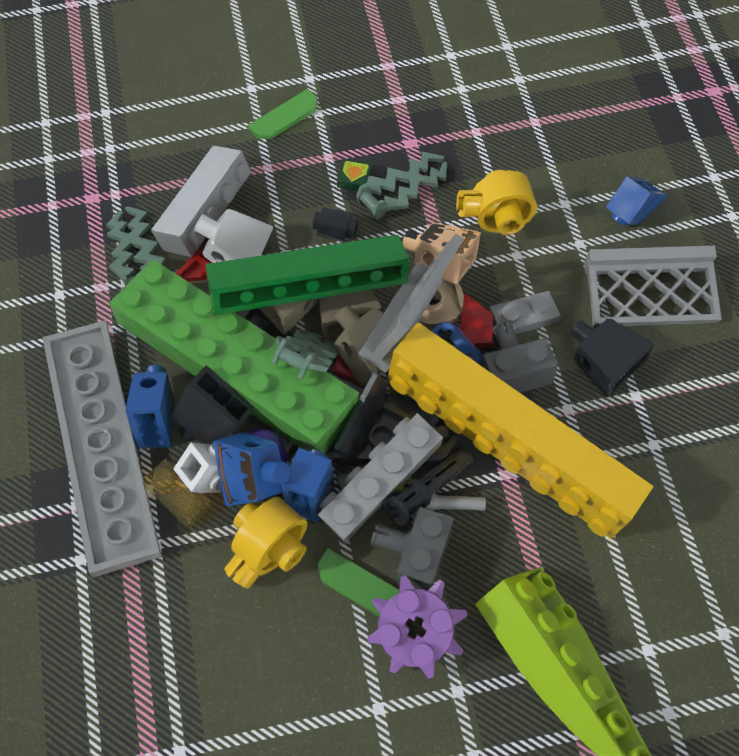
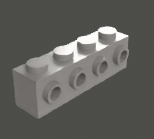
M212 146L151 229L163 251L188 257L194 255L206 238L194 230L201 215L204 214L217 222L251 173L241 150Z
M418 413L411 420L408 417L404 418L393 430L396 436L387 445L383 441L378 444L368 456L371 461L363 469L359 466L356 467L345 478L344 482L347 485L338 495L333 491L319 505L322 511L318 516L345 544L383 506V501L387 497L392 496L441 446L443 437Z

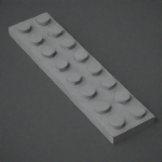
M106 320L42 337L89 574L93 578L162 557L135 438L126 414L127 404Z

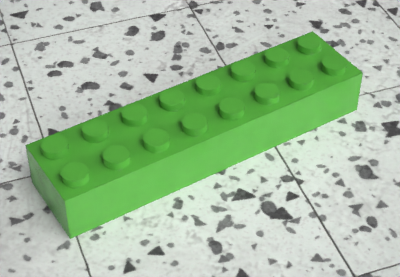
M154 259L109 302L119 325L194 376L207 365L255 407L251 415L306 451L318 450L325 454L341 435L359 400V392L328 372L309 369L305 377L299 379L297 378L300 372L299 369L281 359L275 365L271 363L277 350L274 337L235 312L215 315L211 298L208 294Z

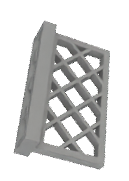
M456 233L428 267L419 261L414 265L408 274V284L401 285L358 352L359 355L383 372H387L390 368L393 351L423 315L444 280L441 277L464 238Z
M715 245L590 249L584 261L585 274H588L593 327H598L606 319H613L623 326L719 323L722 318L713 262L717 257ZM705 271L707 283L702 289L687 278L691 272ZM669 272L678 279V282L669 289L656 279L660 273ZM638 273L647 282L640 290H637L625 280L629 274ZM607 274L616 283L606 291L597 284L596 275ZM681 283L696 294L689 303H686L674 293ZM650 284L665 295L657 304L642 294ZM619 285L633 295L626 305H623L611 295ZM701 297L710 305L711 314H700L691 305ZM667 298L682 308L678 315H669L660 308ZM636 299L651 309L646 316H637L628 309ZM605 300L619 310L615 317L600 316L599 306Z

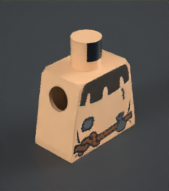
M431 223L423 234L408 230L403 239V246L405 249L415 252L414 265L419 261L428 267L457 233L464 240L441 277L446 281L458 284L476 260L481 232Z

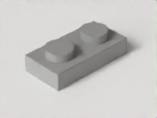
M549 291L490 306L489 310L494 316L495 326L502 322L503 328L506 329L504 322L509 321L513 325L515 334L559 323L561 317Z

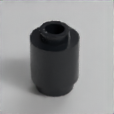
M323 207L321 212L316 211L312 228L317 230V236L341 242H346V240L354 241L358 217L352 216L350 212Z

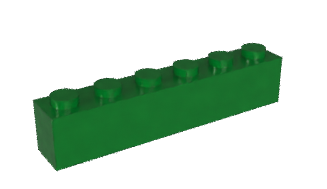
M399 235L205 264L208 290L215 315L408 284L409 257Z

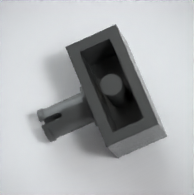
M502 322L493 327V334L501 350L484 354L483 368L519 393L553 384L558 364L546 338L519 344L511 322H504L506 329L503 328Z
M420 507L413 528L408 533L377 523L375 527L376 532H373L371 545L399 553L400 558H402L397 570V586H400L401 576L407 575L416 589L424 588L429 590L435 584L452 533L454 518Z

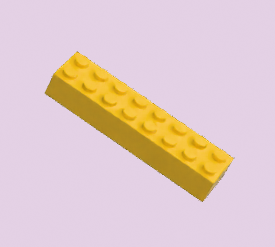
M419 322L416 323L393 351L387 380L397 392L409 395L417 401L422 410L429 414L434 413L440 417L451 431L457 434L462 433L468 437L479 451L485 454L490 453L496 457L507 471L524 477L535 491L543 495L547 494L559 502L558 504L563 511L573 516L577 515L587 522L588 527L595 534L602 537L606 536L611 540L632 520L654 487Z

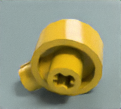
M495 170L478 182L473 190H459L456 208L459 211V217H476L482 229L488 232L510 235L520 231L533 218L537 211V203L529 179L525 174L519 171Z
M280 497L271 498L262 505L256 502L246 504L233 521V525L238 529L231 544L235 555L224 570L229 577L235 574L232 580L247 589L252 586L259 575L268 574L278 566L285 572L291 570L298 564L307 550V547L300 542L307 529V521Z

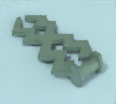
M422 151L421 162L410 158L408 172L388 168L386 179L369 175L367 183L360 186L356 198L360 205L364 203L372 211L376 221L383 218L386 211L408 209V198L417 199L419 185L437 188V180L446 181L447 162H444V156ZM428 161L442 163L440 171L432 167L430 168V176L419 174V171H428ZM396 181L409 183L410 188L399 186L398 199L385 196L384 200L378 201L372 195L381 196V189L395 192Z
M129 206L125 207L126 213L135 217L129 224L121 221L124 216L121 210L106 224L107 228L111 229L107 233V237L121 242L111 253L112 257L117 260L111 263L109 268L124 282L125 286L134 278L131 276L136 273L135 269L125 267L132 259L135 262L144 264L140 267L141 270L152 259L161 265H164L166 262L165 258L152 255L159 246L158 242L141 238L151 228L150 223L143 222L147 218L148 213ZM127 226L128 229L132 230L129 234L123 232ZM132 246L141 249L135 257L133 253L127 252Z
M301 329L300 332L295 331L294 337L287 336L283 338L277 336L275 340L277 350L271 363L275 365L281 359L299 369L300 372L297 378L303 379L309 369L326 372L328 366L332 363L329 357L335 359L336 355L340 354L330 339L325 338L322 343L320 342L321 335Z

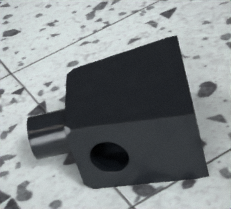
M606 319L596 329L592 328L584 320H580L570 331V335L580 342L574 358L576 364L607 398L648 360L655 345L613 319Z
M205 365L186 386L172 416L181 425L179 431L184 439L188 441L197 439L203 444H212L213 441L224 438L239 429L255 407L211 368Z

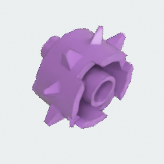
M407 575L400 578L399 594L393 596L390 600L373 599L372 604L381 614L378 620V630L367 637L368 643L382 644L385 652L392 657L389 670L395 674L402 666L407 665L410 667H420L428 679L433 678L435 661L439 660L444 653L462 655L464 650L453 639L455 624L468 615L466 610L450 609L448 603L442 598L445 582L439 580L429 590L424 588L416 589ZM417 617L424 620L422 627L427 630L426 634L423 635L419 632L417 636L413 635L410 632L412 627L408 625L409 619L415 621Z

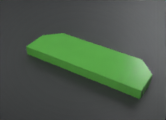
M306 89L249 124L248 129L257 138L272 139L316 112L317 97L309 89Z
M327 548L318 562L320 578L323 584L380 617L381 613L372 604L373 599L390 600L393 596L399 594L397 588Z

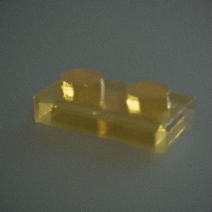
M166 458L143 478L146 490L187 530L213 507L211 501L202 493L189 490L174 471V466Z

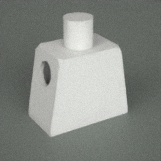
M227 209L217 222L202 214L194 227L196 232L209 238L203 250V255L212 263L261 256L273 229V226L231 209Z

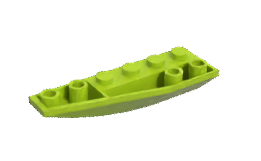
M541 567L502 580L475 604L518 670L540 698L568 729L597 756H652L585 629L577 619L575 610L565 602L555 588V582L551 576L545 573Z

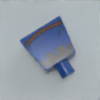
M244 432L213 441L225 506L258 502L282 493L281 484L289 480L291 470L287 463L281 462L276 442Z

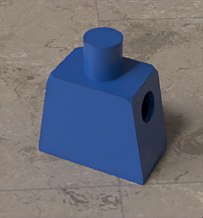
M151 365L147 368L146 372L135 373L132 378L126 414L138 448L172 447L174 420L172 413L175 400L167 371L160 365ZM150 413L155 414V419L150 417Z

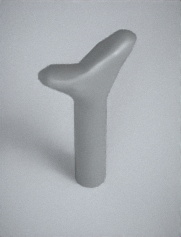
M435 493L431 496L430 504L425 509L431 511L438 509L485 511L486 499L485 497L441 496ZM417 509V510L413 513V520H414V522H415V519H416V516H417V513H418L419 509Z

